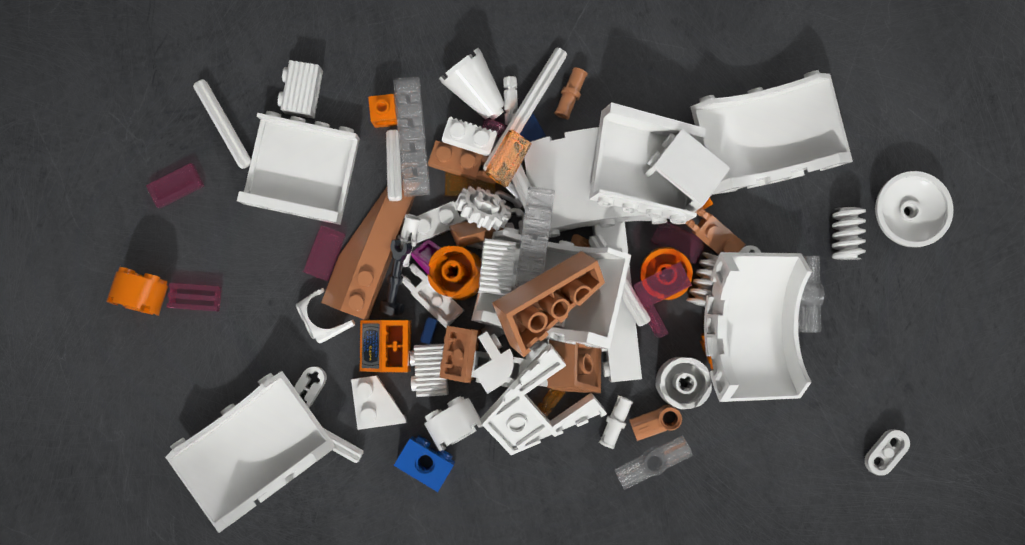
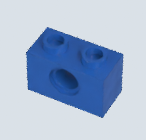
M419 435L417 438L412 436L394 466L438 492L455 464V461L451 460L453 456L445 450L436 451L430 447L431 442ZM423 455L430 456L433 460V465L429 468L423 467L420 464V457Z

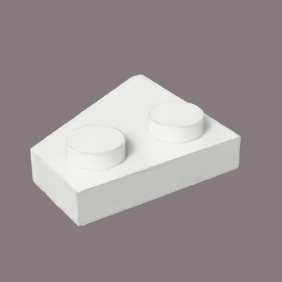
M378 375L351 379L358 430L407 423V418L402 414L391 394L387 392Z

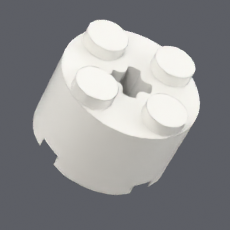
M671 358L660 367L656 376L655 386L661 398L666 403L679 409H692L701 406L708 399L712 390L710 373L707 367L693 358ZM680 378H686L687 387H680Z
M459 396L447 403L448 409L444 411L437 409L425 416L427 422L424 425L439 451L446 449L444 444L447 446L453 445L477 431L474 427L475 425L478 428L483 427L481 419L469 398L464 399V397Z

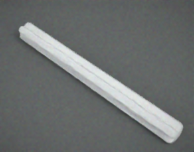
M555 48L485 162L483 169L487 173L494 175L499 169L566 59V51L561 48Z

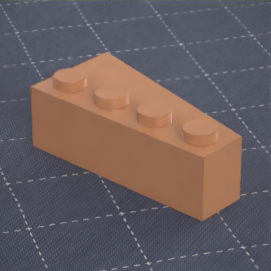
M580 251L492 302L510 346L521 356L525 357L531 351L529 348L534 343L545 339L549 335L547 331L558 321L562 323L569 317V311L576 305L580 306L605 281L598 261Z

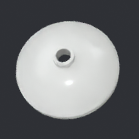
M910 171L896 175L884 184L876 199L875 213L880 228L889 239L906 247H922L936 242L946 233L953 218V202L947 188L936 177L924 172ZM905 207L910 210L909 216L904 213Z

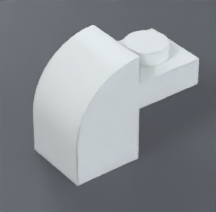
M485 332L478 338L492 360L474 370V373L488 394L509 379L513 371L514 359L510 349L502 354L498 349L502 345L495 333L490 336L488 332Z

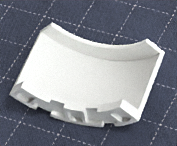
M819 70L804 74L803 79L766 90L758 87L749 90L748 94L723 98H715L714 95L705 96L699 99L700 103L690 106L695 126L706 128L705 138L700 143L731 168L712 195L733 192L743 187L749 189L805 175L804 170L812 172L820 169V171L853 162L831 75L820 73Z
M599 127L566 132L565 138L552 140L549 136L523 145L527 179L545 217V221L541 225H533L534 233L545 234L546 238L560 236L562 231L600 224V227L604 228L614 226L615 222L652 221V224H662L667 222V218H650L646 216V213L639 211L635 213L625 212L622 210V207L614 205L605 207L599 205L598 201L589 199Z
M508 227L493 232L492 239L516 242L515 249H520L518 265L514 264L513 274L517 275L516 288L580 251L597 260L605 283L580 306L576 305L569 311V317L565 321V328L552 327L547 331L549 335L545 339L574 345L577 342L587 347L610 349L631 255L622 252V248L616 245L608 244L605 248L574 246L571 242L560 240L558 244L519 235L518 230ZM478 293L471 320L503 329L492 302L504 295Z
M720 252L711 274L710 281L714 282L712 294L706 296L704 315L706 356H711L713 370L710 371V376L719 402L797 399L802 397L811 384L800 351L798 316L802 294L812 270L801 253Z
M283 371L275 376L271 373L264 376L258 381L260 386L236 406L234 403L227 406L220 412L222 414L220 418L188 440L181 438L170 446L172 450L165 457L218 533L257 506L254 502L258 499L260 503L336 448V445Z

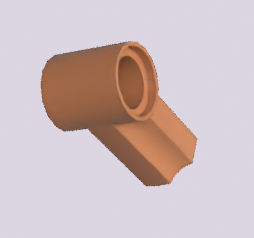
M667 404L657 410L629 420L636 440L639 441L667 430H676L682 423V415L677 408ZM668 411L675 412L676 417L672 423L663 422V415Z

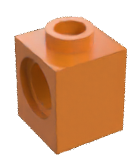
M394 94L368 97L370 118L375 128L400 125L398 105Z

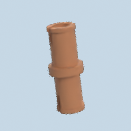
M576 67L572 69L566 87L562 88V97L554 112L556 116L566 120L570 118L574 104L581 96L580 90L585 77H587L586 71Z

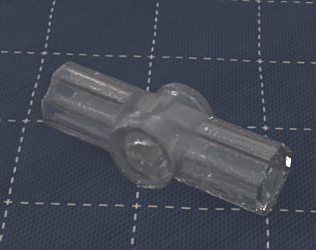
M803 256L812 273L805 285L800 302L798 332H821V306L824 302L825 293L824 287L820 283V256Z
M681 435L653 450H646L641 456L614 470L625 490L653 475H661L665 469L692 457L693 454L684 436ZM652 456H657L659 458L658 466L653 469L648 468V459Z

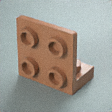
M447 326L439 378L470 383L474 379L471 375L475 351H478L480 340L478 337L481 334L480 330Z

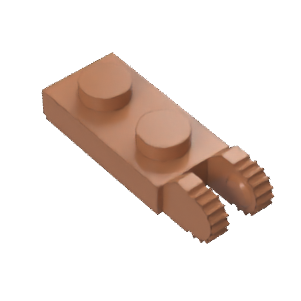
M435 141L428 166L475 181L478 179L494 184L497 180V176L491 175L486 171H479L481 165L484 166L489 156H483L460 147Z
M703 208L695 211L697 215L703 218L698 225L692 219L685 223L693 230V234L718 255L720 252H740L746 245Z

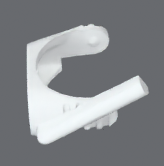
M324 288L313 292V294H310L296 304L298 313L304 321L309 335L312 339H316L318 343H323L355 326L354 320H350L331 329H322L310 321L307 314V305L310 299L325 291Z

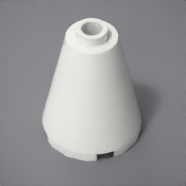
M477 48L474 50L475 57L471 54L467 55L446 72L447 79L443 75L439 80L485 120L489 117L494 120L504 112L501 107L505 103L482 52Z

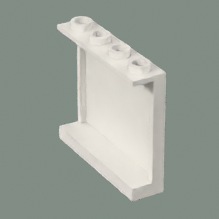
M611 102L601 111L589 199L598 201L599 205L605 207L613 205L622 207V210L625 212L635 213L639 211L646 213V216L650 218H667L674 224H685L687 221L695 218L697 213L685 208L690 201L686 194L659 172L655 171L650 177H647L645 173L650 168V165L647 164L657 151L661 154L664 150L662 143L671 133L676 135L681 129H684L700 142L705 138L706 128Z
M266 111V114L257 113L260 125L244 192L239 191L237 201L249 206L341 225L360 141L358 135L354 133L353 129L340 126L339 130L330 128V125L324 122L315 121V124L305 123V119L296 116L285 119L281 118V114L272 111Z

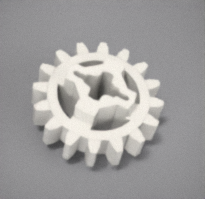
M470 186L468 190L462 189L456 201V210L462 211L460 216L466 217L469 223H477L478 228L483 226L490 231L491 227L498 231L500 227H505L511 216L509 212L511 208L505 205L506 201L501 200L496 194H490L488 189L485 191L477 187L475 190Z

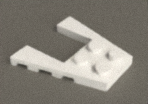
M550 343L480 418L482 425L510 455L541 443L540 439L553 435L556 437L563 434L562 430L575 424L579 427L588 423V419L600 414L602 417L607 414L605 408L590 393L549 421L526 395V393L566 366L564 359Z

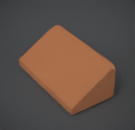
M468 221L449 226L456 245L460 247L482 242L485 238L492 239L493 232L496 231L493 227H491L490 231L483 226L478 228L477 223H469Z

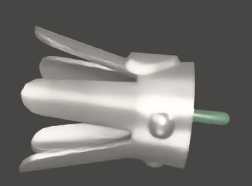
M507 179L503 182V185L514 196L503 191H497L495 194L512 202L516 208L520 209L523 206L513 182Z

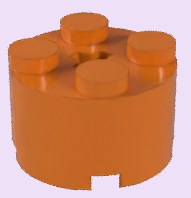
M445 246L433 254L428 265L430 266L428 281L437 293L458 300L471 298L478 293L481 258L477 254L460 246Z
M672 247L654 249L642 261L640 267L642 284L646 291L656 298L665 300L678 298L688 290L692 281L693 270L691 263L677 249ZM661 268H672L673 271L670 272L671 277L669 279H666L664 276L659 277L662 273Z
M119 267L106 302L117 306L121 304L127 309L159 316L168 289L167 281L145 273L143 277V275L135 273L134 270Z

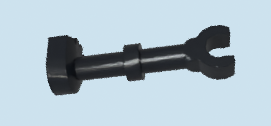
M400 239L392 240L390 245L394 261L391 274H388L387 282H389L387 298L380 302L379 311L390 316L402 315L405 307L404 304L397 302L396 299L399 285L403 281V276H401L403 263L407 255L412 251V243H405L403 250H401Z

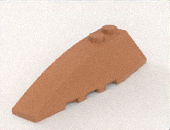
M401 173L402 199L400 201H389L387 187L340 253L321 303L361 319L369 320L393 257L390 248L391 242L397 239L398 235H401L404 217L410 212L421 182L420 179Z
M578 234L573 235L571 243L574 246L590 248L588 239ZM549 340V343L564 359L566 366L547 379L548 388L568 392L601 393V348L587 347L577 342L574 345Z

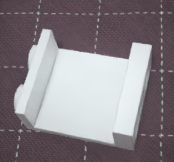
M681 129L676 135L671 133L662 143L664 150L661 154L657 151L647 163L650 165V168L645 175L650 177L655 171L659 172L690 198L685 208L695 212L706 203L731 168L684 129Z

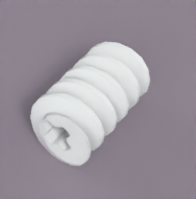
M857 207L836 208L835 210L839 212L832 214V218L839 220V222L832 224V228L839 230V232L832 234V238L839 240V242L832 244V248L840 252L832 254V258L859 260L861 258L858 255L865 253L866 250L859 248L858 245L865 243L866 240L859 238L858 235L865 233L866 230L859 228L858 225L865 223L866 219L860 218L858 215L865 213L866 209Z
M703 252L702 255L708 260H700L699 264L705 269H698L696 271V274L701 279H694L693 284L698 288L690 289L689 291L695 298H687L686 301L705 307L706 296L712 294L714 282L710 281L718 256Z

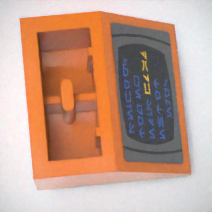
M360 320V371L410 372L411 321Z

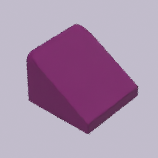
M428 239L411 252V256L424 272L429 275V261L433 254L441 247Z

